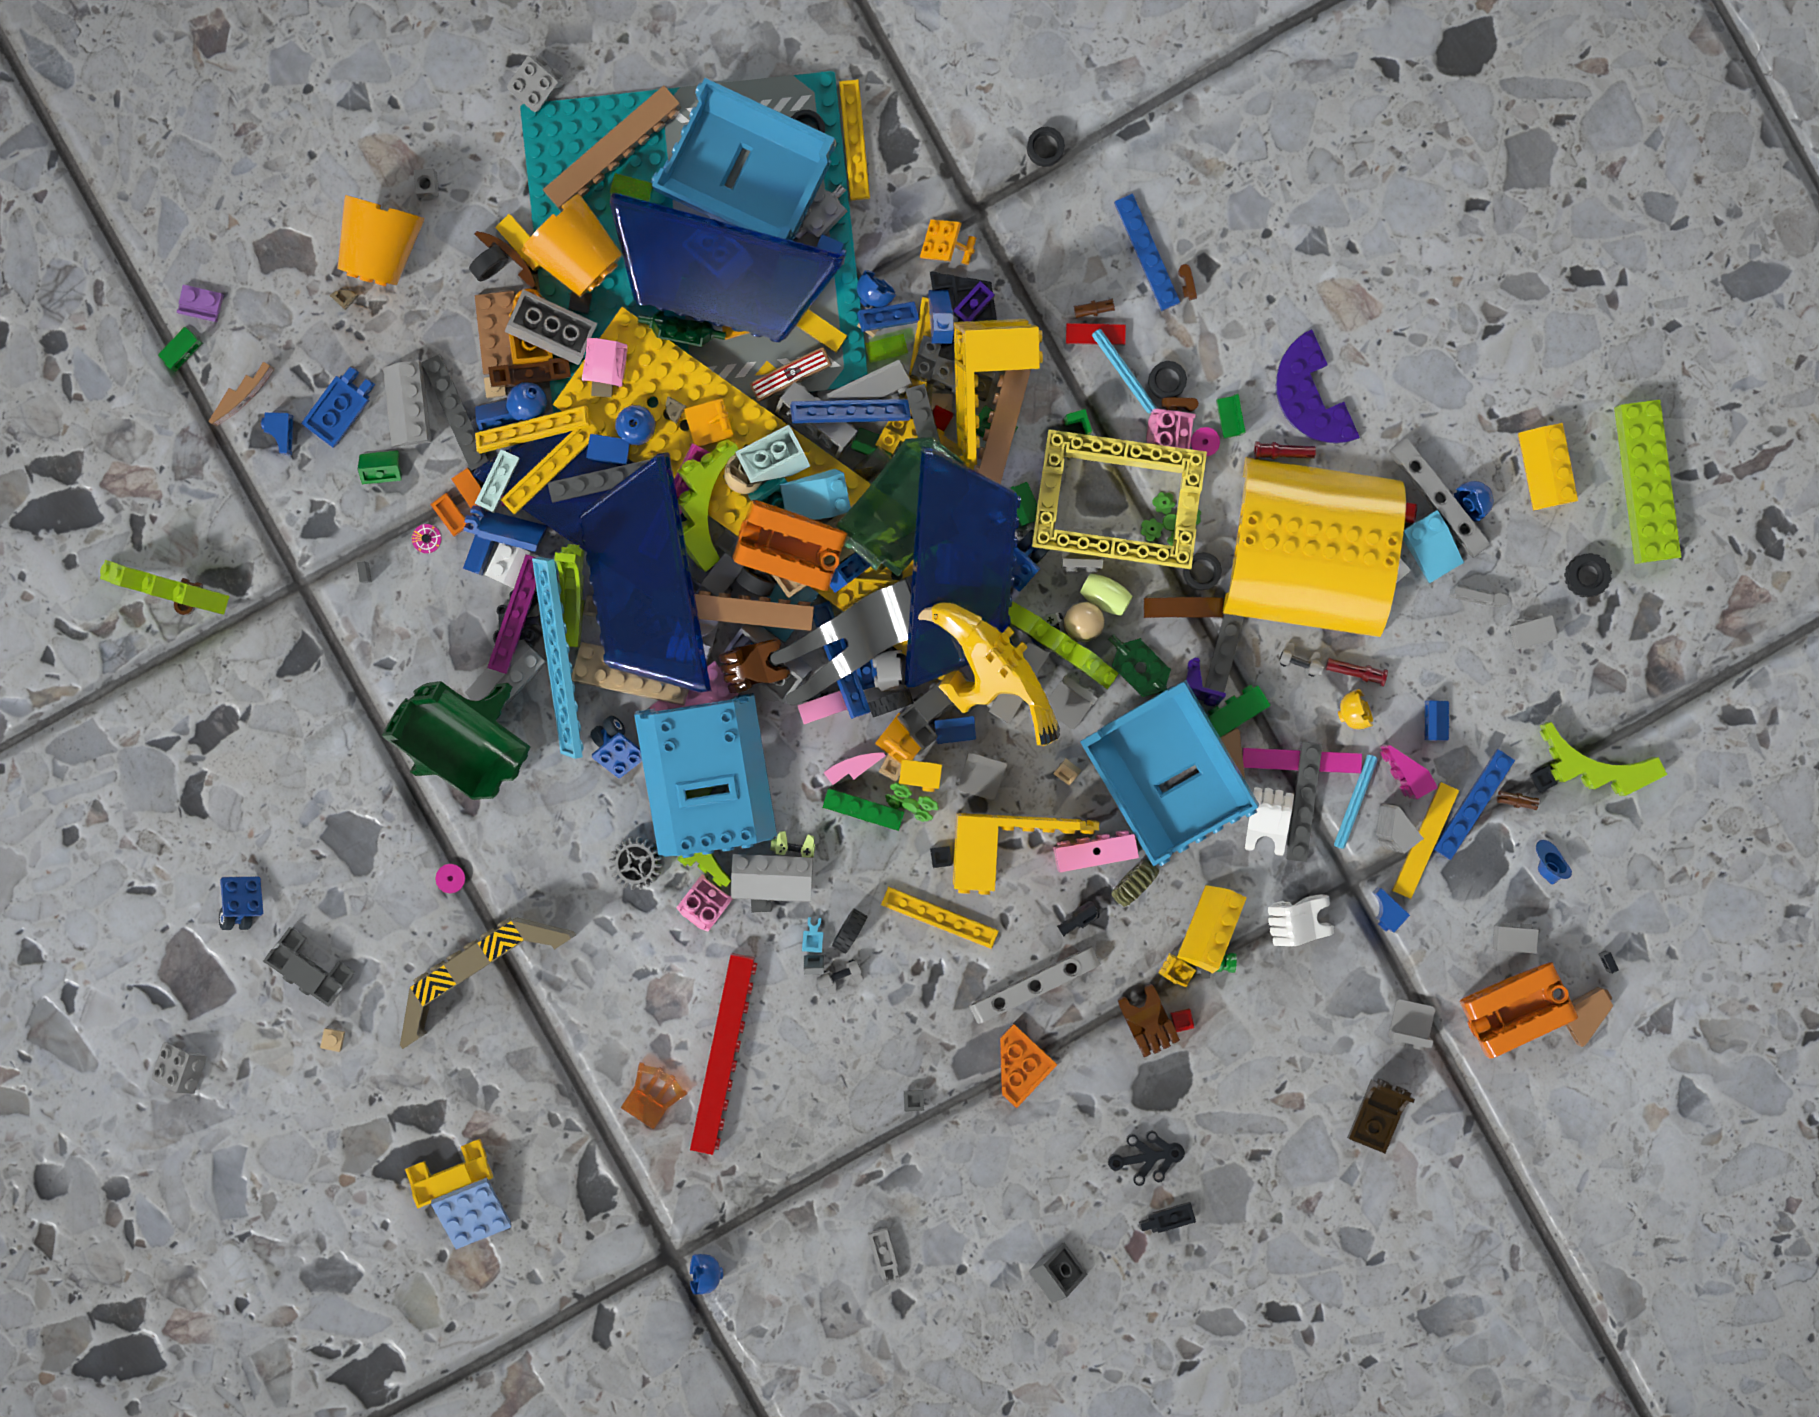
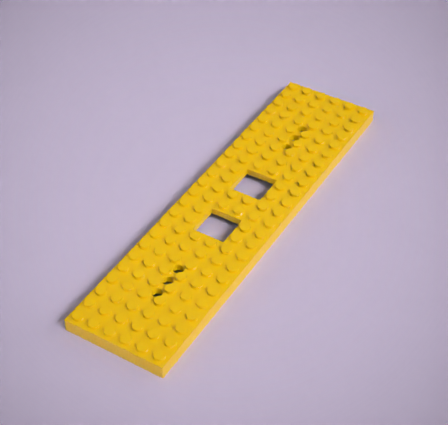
M621 307L599 338L628 345L622 387L613 385L612 398L591 396L592 381H582L584 359L553 403L561 411L586 405L589 411V419L602 432L599 435L620 438L615 429V421L618 414L624 408L631 405H640L647 408L656 422L654 435L647 443L629 445L628 457L636 463L665 456L670 476L659 478L658 480L669 488L693 443L690 429L688 431L680 429V423L683 420H687L685 411L682 413L677 424L671 419H665L664 411L666 410L668 396L685 405L686 408L723 398L734 436L728 440L735 443L739 450L744 448L745 445H750L788 425L670 340L657 338L653 330L649 328V325L638 323L639 318ZM651 397L658 399V405L655 408H650L647 404L648 399ZM791 427L810 467L792 476L785 477L786 480L790 482L837 469L844 473L850 506L865 497L887 528L886 532L860 549L872 566L856 578L892 580L891 573L899 570L902 572L903 578L920 573L923 582L935 583L934 573L937 563L936 551L938 544L887 566L883 570H878L875 567L876 560L883 559L878 548L929 525ZM719 442L704 445L701 448L712 452ZM725 465L713 486L709 500L708 515L738 536L751 500L748 494L737 493L728 486L723 477L725 475ZM946 539V540H944V541H942V542H940V543H953V542L950 541L949 539ZM983 564L982 584L979 587L975 586L974 606H958L981 616L982 620L987 622L1012 587V584ZM855 579L836 593L830 586L828 591L811 587L842 611H845L862 599L854 598ZM941 626L936 629H929L921 635L893 645L894 648L902 650L904 655L941 681L949 671L953 670L964 654L959 642Z

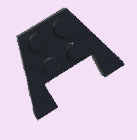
M934 271L930 272L932 290L953 288L956 307L980 281L993 292L992 282L941 274ZM994 300L974 321L997 320ZM954 334L952 343H942L941 349H945L954 344Z

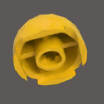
M1361 689L1346 694L1340 703L1341 710L1338 711L1340 721H1345L1348 727L1357 730L1366 729L1374 725L1371 723L1373 722V716L1369 704L1361 698L1365 696Z

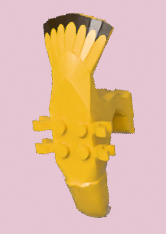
M942 602L932 607L924 608L918 617L919 620H928L936 623L959 642L974 673L975 682H969L965 680L959 670H951L945 675L938 686L962 713L968 712L970 707L976 704L989 705L999 694L1020 696L1030 707L1037 745L1045 746L1059 738L1060 727L1049 704V700L1031 666L1023 656V652L1028 646L1021 641L1016 648L1013 647L1009 638L1013 635L1014 631L1009 626L1003 633H1000L997 628L983 621L981 616L954 603Z

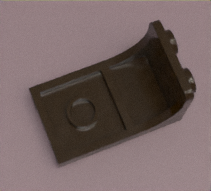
M1380 1078L1377 1081L1371 1079L1347 1138L1386 1154L1405 1107L1409 1102H1415V1099L1411 1097L1412 1093L1399 1086L1393 1088V1085Z

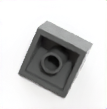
M1065 1242L1042 1257L1029 1270L1051 1303L1067 1298L1088 1275Z

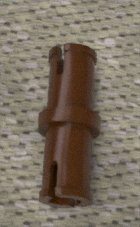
M1113 298L1098 302L1093 300L1088 304L1075 305V317L1098 316L1099 313L1115 311Z
M1502 790L1498 792L1500 796H1497V803L1513 805L1514 808L1538 809L1536 804L1539 805V798L1523 796L1519 792L1516 794Z

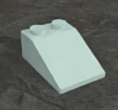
M790 425L735 452L751 483L792 476L810 467Z

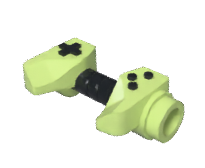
M780 831L777 838L772 839L770 850L776 852L777 855H785L786 851L801 853L802 857L812 858L815 851L814 836L808 834L803 845L787 842L786 831Z

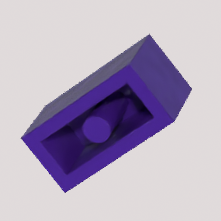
M980 281L953 310V316L960 322L974 321L994 300L995 294Z

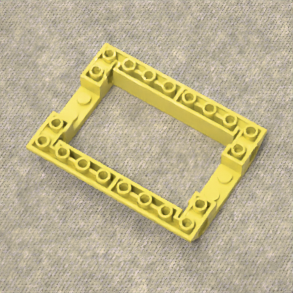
M1048 430L1032 547L1191 569L1196 538L1195 527L1199 497L1202 491L1207 452ZM1064 457L1182 473L1172 546L1054 530Z

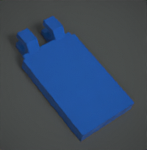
M349 367L343 376H335L301 423L332 448L336 447L370 401L368 400V394L376 385L371 380L365 379L359 388L356 387L352 382L360 372L354 367Z
M473 505L470 513H477L479 516L475 514L467 515L463 531L478 534L477 537L536 552L546 533L547 525L497 512L485 511L483 507Z

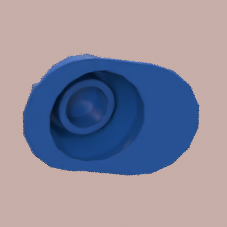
M1539 840L1536 843V852L1540 858L1538 864L1540 875L1550 884H1555L1560 879L1570 878L1572 870L1557 847L1547 840Z

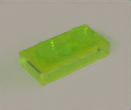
M614 173L610 194L649 204L653 187L651 182Z
M904 333L865 343L870 363L908 354Z

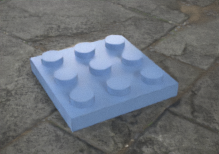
M487 1178L431 1200V1205L455 1249L511 1228V1221Z

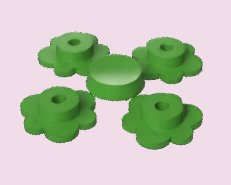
M1160 492L1158 497L1152 500V504L1156 507V512L1160 513L1162 511L1166 516L1163 518L1162 523L1157 522L1154 518L1150 519V521L1144 520L1141 524L1143 528L1141 534L1148 541H1153L1161 536L1160 531L1164 527L1168 531H1173L1171 537L1167 539V543L1170 544L1169 546H1172L1176 515L1169 513L1171 508L1175 506V502L1171 493L1164 494ZM1199 509L1197 512L1196 525H1198L1201 522V518L1199 517L1201 515V511Z
M897 782L890 786L896 795H885L889 806L895 809L905 808L911 811L917 820L922 822H928L933 819V816L928 811L939 809L938 803L929 796H919L918 801L910 798L909 796L912 795V791L909 790V787Z

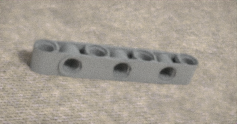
M1404 438L1389 450L1392 458L1434 511L1438 510L1449 531L1472 558L1489 546L1488 540L1412 443ZM1412 462L1418 464L1419 470L1417 472L1411 469L1410 465ZM1436 493H1440L1443 496L1442 503H1438L1435 500ZM1461 524L1466 525L1468 528L1466 535L1460 532Z
M1090 946L972 1003L969 1007L977 1024H980L1100 966L1101 963L1093 947ZM1068 963L1076 964L1074 972H1066L1065 967ZM1038 980L1040 982L1039 989H1030L1031 981ZM1000 997L1005 1000L1002 1007L994 1005L996 998Z

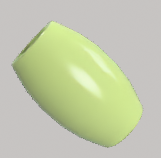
M1090 573L1080 591L1088 602L1096 605L1099 609L1121 616L1133 597L1118 582L1106 576Z

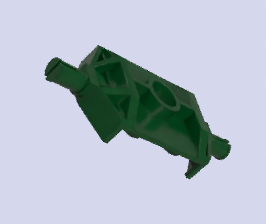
M662 308L651 317L639 314L638 323L650 325L649 328L653 330L657 338L703 347L713 338L725 340L726 332L714 330L712 324L705 316L703 323H700L696 320L664 315L665 308Z
M1114 634L1108 638L1116 647L1112 667L1141 697L1155 693L1160 694L1168 689L1166 685L1171 668L1141 638L1125 643L1121 642ZM1138 662H1143L1146 665V671L1142 674L1135 670Z

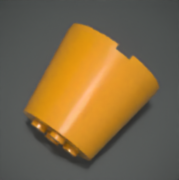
M577 194L562 205L564 210L559 215L555 216L552 214L526 241L521 250L574 293L582 296L588 290L591 292L596 286L598 287L606 279L605 277L617 268L618 265L616 263L623 254L581 195Z
M345 195L337 269L346 271V275L358 278L360 276V280L371 283L375 280V284L386 286L387 283L397 285L424 223V218L389 208L388 211L382 210L379 204Z

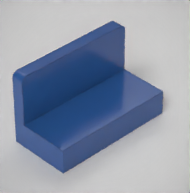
M507 399L475 407L476 422L480 432L520 422L509 414L506 408Z
M590 434L586 458L627 465L629 463L628 452L630 443L621 438Z
M475 534L463 569L483 576L495 541L477 537L478 534Z
M1425 701L1424 740H1449V701Z
M974 716L934 721L935 732L938 736L936 739L937 744L976 739Z

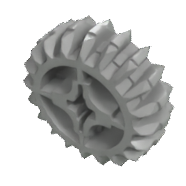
M632 836L629 837V844L625 839L621 840L623 847L616 844L615 847L618 852L611 851V854L616 856V858L609 859V862L615 863L614 866L609 867V870L616 869V873H613L612 877L614 878L619 875L620 878L617 880V883L619 884L624 880V888H627L629 883H631V890L635 889L636 884H638L639 890L643 889V882L649 887V879L653 882L657 880L653 874H661L660 871L656 870V867H663V864L657 863L658 860L663 859L662 856L656 857L655 854L658 853V849L652 850L655 843L653 842L648 846L647 838L641 843L640 836H637L636 842H634ZM631 847H640L648 853L638 856L632 851ZM626 851L628 863L621 868L620 859L623 852ZM633 858L635 860H640L641 863L638 864L639 868L637 866L633 867L631 865V863L634 862ZM651 858V870L646 875L643 865L646 860ZM633 870L641 879L629 878L624 873Z

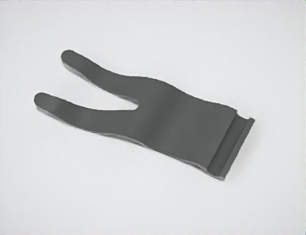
M921 574L910 575L895 584L863 597L833 619L787 647L773 652L770 659L773 664L777 665L796 659L842 638H846L848 641L847 648L818 670L803 685L786 696L787 703L796 705L804 702L839 679L857 670L887 648L921 635L929 629L939 628L940 626L932 621L918 619L919 614L924 608L932 607Z

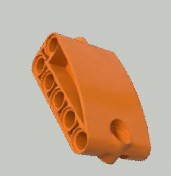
M752 500L746 518L743 520L739 530V539L733 554V560L743 566L819 590L828 591L835 569L839 565V557L847 533L794 512L758 500ZM828 555L834 556V561L830 564L824 563V559Z
M1553 962L1509 977L1459 1001L1468 1019L1467 1023L1472 1034L1477 1038L1484 1055L1490 1059L1511 1051L1578 1018L1568 996V990L1564 987ZM1560 988V997L1554 998V990Z

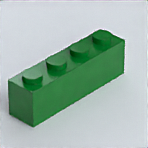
M1258 685L1245 687L1241 690L1243 694L1236 697L1233 695L1225 700L1226 704L1221 708L1217 705L1208 711V718L1219 737L1224 736L1271 706Z
M828 788L822 807L899 831L904 815L902 810Z

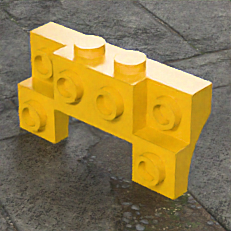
M913 419L909 421H888L875 446L894 454L901 442L922 453ZM937 428L950 476L959 456L962 454V449H958L957 443L947 439L944 436L945 432Z
M481 1139L461 1146L465 1162L430 1175L425 1161L405 1169L417 1209L431 1204L432 1199L484 1178L490 1180L494 1177L486 1159L487 1154Z

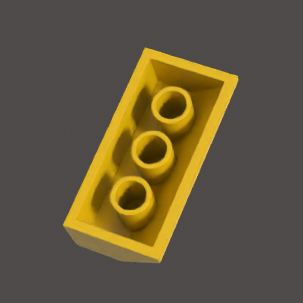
M1563 423L1518 433L1533 511L1577 502L1578 497Z
M1205 885L1177 958L1211 973L1219 970L1247 897L1230 889Z

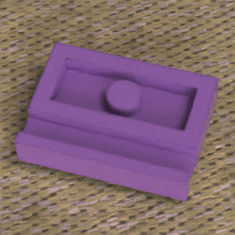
M183 285L176 313L217 323L224 295Z

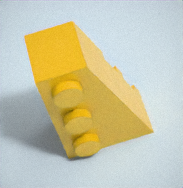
M902 759L899 784L921 786L922 791L934 792L935 788L939 789L942 764Z

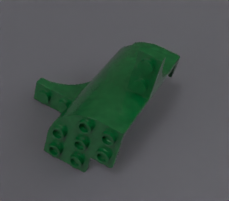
M442 681L423 684L413 691V697L410 699L405 698L399 705L382 734L383 738L398 747L413 760L414 765L410 773L414 776L437 775L472 800L493 799L496 797L502 782L513 781L517 778L520 772L519 769L527 759L531 748L527 743L496 722L502 713V707L510 698L513 686L509 683L496 684L487 696L477 701L461 696Z

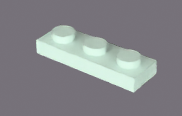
M502 449L500 450L475 504L495 512L520 458Z

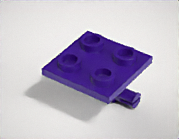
M1196 657L1188 662L1186 681L1196 698L1204 701V704L1208 706L1219 705L1226 697V693L1204 688L1200 671V659Z

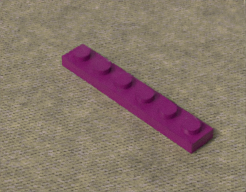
M525 554L487 666L489 669L508 674L536 591L532 558L536 557Z

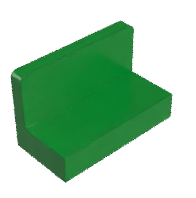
M183 327L158 356L169 369L176 372L203 343L188 328Z
M1239 394L1216 399L1223 439L1244 435L1246 431Z
M1086 409L1066 414L1064 418L1066 427L1081 423L1084 434L1091 435L1092 429Z
M859 428L851 450L888 464L892 456L890 452L875 446L880 434Z
M399 451L360 454L357 470L362 485L401 481Z
M1028 482L1007 488V496L1020 526L1023 527L1034 522L1036 519L1037 502Z

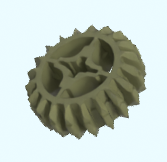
M1148 859L1141 860L1115 886L1112 891L1114 900L1123 907L1130 905L1158 876L1159 869L1156 865L1153 866Z

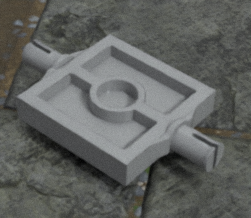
M841 185L833 193L826 191L820 186L796 235L799 240L807 231L814 234L820 240L821 235H826L844 216L847 210L840 204L838 198L846 190Z

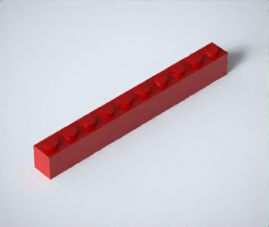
M735 953L730 955L690 1146L691 1151L713 1155L715 1150H719L721 1138H718L719 1130L723 1131L725 1119L722 1118L723 1111L728 1109L729 1099H726L727 1091L731 1092L733 1080L730 1079L731 1072H735L737 1060H734L735 1052L739 1053L741 1041H738L739 1033L744 1032L745 1021H742L743 1013L747 1014L750 1002H746L747 994H751L754 983L750 982L751 975H755L758 963H754L755 957Z

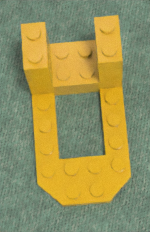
M1026 319L954 322L958 449H962V455L959 456L960 465L965 471H974V467L977 465L976 448L980 447L979 436H976V428H979L978 415L975 416V407L979 406L978 395H975V387H978L977 374L974 375V372L1040 369V363L1043 362L1042 351H1039V343H1042V330H1039V327L1029 324V321Z
M956 813L952 884L954 889H958V893L970 894V890H978V894L990 895V891H995L998 826L1002 830L1014 831V827H1019L1022 831L1034 832L1035 828H1039L1047 833H1055V829H1059L1066 834H1075V830H1080L1084 834H1094V830H1099V822L1087 820L1086 824V821L1081 819Z

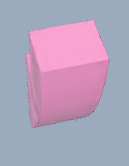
M841 691L798 705L804 724L847 710Z
M884 752L858 755L832 766L823 773L834 785L847 774H850L853 779L857 778L886 755Z

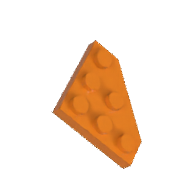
M1013 1023L1000 1037L1002 1095L1013 1106L1018 1108L1057 1066V1063Z

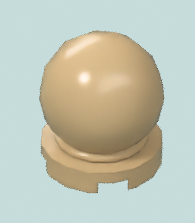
M1080 602L1073 605L1064 617L1066 634L1078 642H1088L1096 639L1104 628L1102 611L1090 602Z

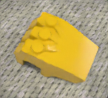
M1169 953L1166 958L1167 961H1164L1163 967L1160 968L1158 973L1175 984L1187 987L1196 970L1180 958H1177V956Z

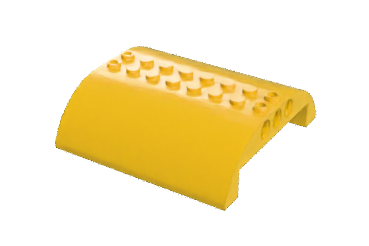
M1245 457L1242 476L1245 478L1230 587L1229 592L1225 594L1223 614L1381 637L1391 610L1400 561L1406 510V493L1403 481Z

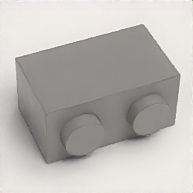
M1545 613L1533 616L1534 620L1527 621L1526 618L1514 621L1515 625L1509 626L1515 649L1558 639L1553 616H1546Z
M1501 922L1500 925H1494L1492 949L1537 954L1539 930L1532 928V924L1521 923L1520 927H1513V923Z

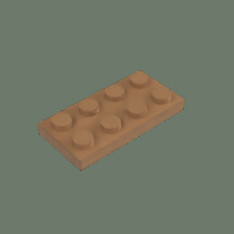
M515 291L474 295L483 374L489 375L488 367L518 365L513 364L509 334L504 332L510 320L509 314L512 311Z

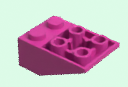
M1391 745L1380 746L1382 749L1380 754L1384 761L1389 762L1391 765L1390 772L1395 779L1400 781L1402 785L1400 790L1405 797L1419 799L1438 788L1429 770Z

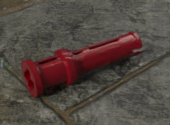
M1255 441L1254 444L1255 459L1259 457H1271L1272 460L1278 457L1314 459L1316 455L1315 446L1278 445L1276 442L1268 444L1260 443L1259 441Z
M1328 658L1326 664L1327 671L1362 678V681L1366 683L1370 681L1384 687L1387 680V669L1379 670L1372 668L1371 665L1363 667Z

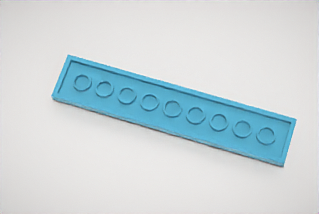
M532 558L560 753L574 759L582 758L584 746L579 735L581 725L577 720L576 714L578 712V705L574 700L575 685L571 679L572 665L568 658L570 649L565 638L567 628L562 617L564 607L560 602L559 596L561 594V587L557 582L556 574H558V567L554 559Z

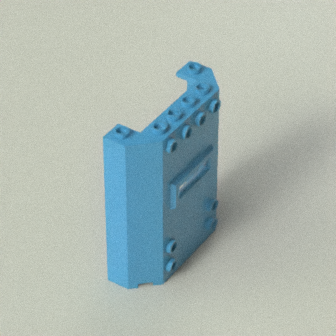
M704 78L703 82H700L696 88L695 94H697L696 97L699 102L690 112L689 123L683 126L681 131L682 137L679 143L676 142L673 146L671 159L666 161L663 169L660 168L659 172L653 175L652 187L654 191L779 250L785 251L788 241L792 242L795 239L830 167L831 160H829V157L835 150L836 140L834 137ZM742 149L749 150L750 153L733 188L730 189L724 186Z
M1186 680L1111 721L1080 741L1153 866L1166 864L1170 861L1169 857L1178 850L1181 853L1189 848L1188 844L1194 841L1197 844L1206 839V834L1210 832L1215 834L1224 829V824L1228 822L1233 824L1245 815L1248 818L1257 813L1258 801ZM1194 765L1197 767L1199 773L1164 793L1158 786Z
M754 693L736 695L734 699L661 711H656L655 708L635 711L634 716L658 855H663L664 857L682 855L683 858L694 856V853L702 852L703 855L712 854L714 850L718 849L731 851L737 846L750 848L756 843L772 840L777 836ZM728 784L729 786L728 793L686 798V790Z

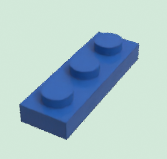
M915 302L859 310L857 312L862 332L913 324L919 321Z

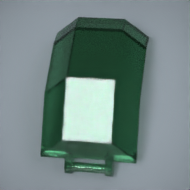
M933 437L905 439L871 486L837 523L836 527L846 532L847 536L850 537L844 546L848 549L851 548L872 565L871 568L875 571L883 564L899 577L968 492L969 485L964 461Z

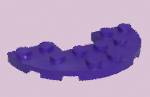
M1311 329L1299 336L1281 358L1275 384L1279 406L1288 422L1295 429H1298L1313 440L1338 444L1359 439L1360 436L1345 402L1326 409L1310 373L1328 366Z

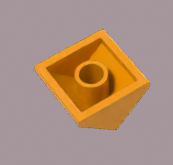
M509 334L513 364L519 365L553 359L552 353Z

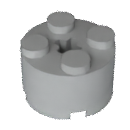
M902 650L881 652L872 659L873 667L877 668V676H874L875 687L879 688L881 692L906 689L907 686L903 685V682H907L905 659L901 660L900 655H903Z

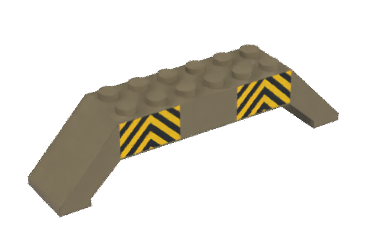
M509 917L497 925L499 929L496 931L492 928L480 936L482 940L478 941L476 939L464 946V952L459 950L447 957V963L442 961L430 969L432 973L428 974V972L421 974L413 980L415 984L409 988L400 1041L401 1048L404 1049L427 1034L425 1024L432 1001L524 941L551 945L555 950L575 937V932L518 917L512 920Z

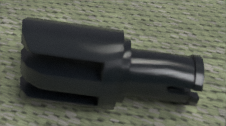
M1088 901L1072 911V917L1057 925L1064 937L1077 927L1083 929L1100 917L1099 910L1092 901Z

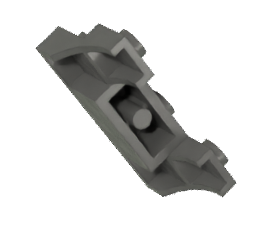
M923 335L910 378L932 384L934 388L939 390H950L956 395L955 362L939 357L942 343H932L930 337ZM996 371L974 372V375L977 374L978 387H975V395H978V400L986 401Z
M726 528L714 543L725 554L701 584L688 575L677 591L679 592V589L691 590V594L697 595L699 591L711 592V596L716 597L719 596V593L730 594L733 591L731 586L736 581L743 565L733 560V554L739 538Z
M959 667L954 670H959L962 673L965 680L969 681L968 677ZM935 681L931 684L926 694H919L914 698V704L897 716L899 722L910 733L912 739L922 750L938 738L929 724L954 705L949 697L938 687L941 681ZM976 704V705L970 707V709L968 710V713H969L970 711H972V710H973L976 706H978L979 704Z
M289 927L267 954L263 962L282 974V978L290 984L295 983L299 986V990L305 995H312L326 1006H331L356 972L338 961L331 972L328 973L298 952L307 938L292 927Z

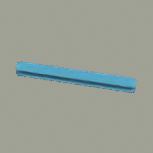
M1101 329L1096 330L1092 337L1145 411L1151 413L1153 409H1156V405Z
M1367 755L1334 842V846L1344 849L1378 761V758L1373 755Z

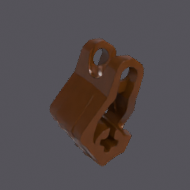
M770 639L739 646L718 655L720 663H724L720 668L722 673H727L723 677L725 683H730L728 685L730 693L744 692L752 688L754 684L773 683L783 680L790 675L788 667H774L768 661L769 654L780 648V639Z
M1152 984L1145 986L1147 999L1145 1005L1141 1008L1130 1005L1125 997L1118 999L1120 1009L1143 1057L1151 1055V1050L1154 1054L1161 1051L1160 1046L1163 1049L1169 1048L1171 1046L1170 1041L1172 1044L1180 1041L1172 1021L1168 1018Z

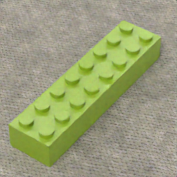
M1661 400L1614 407L1634 563L1641 564L1681 558Z

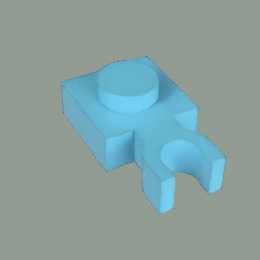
M808 917V927L810 930L803 931L802 951L822 953L823 932H818L821 918H818V924L813 926L810 922L811 917Z

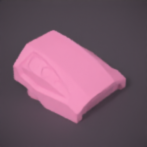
M587 338L582 381H594L622 387L628 345L616 341Z
M1153 409L1148 420L1147 443L1190 449L1193 418H1195L1196 414Z
M702 874L679 903L677 910L695 926L708 932L733 899L709 882L705 875Z

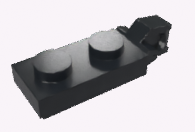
M1191 1202L1152 1212V1214L1148 1215V1219L1139 1221L1142 1232L1152 1229L1153 1233H1161L1195 1223L1196 1219Z

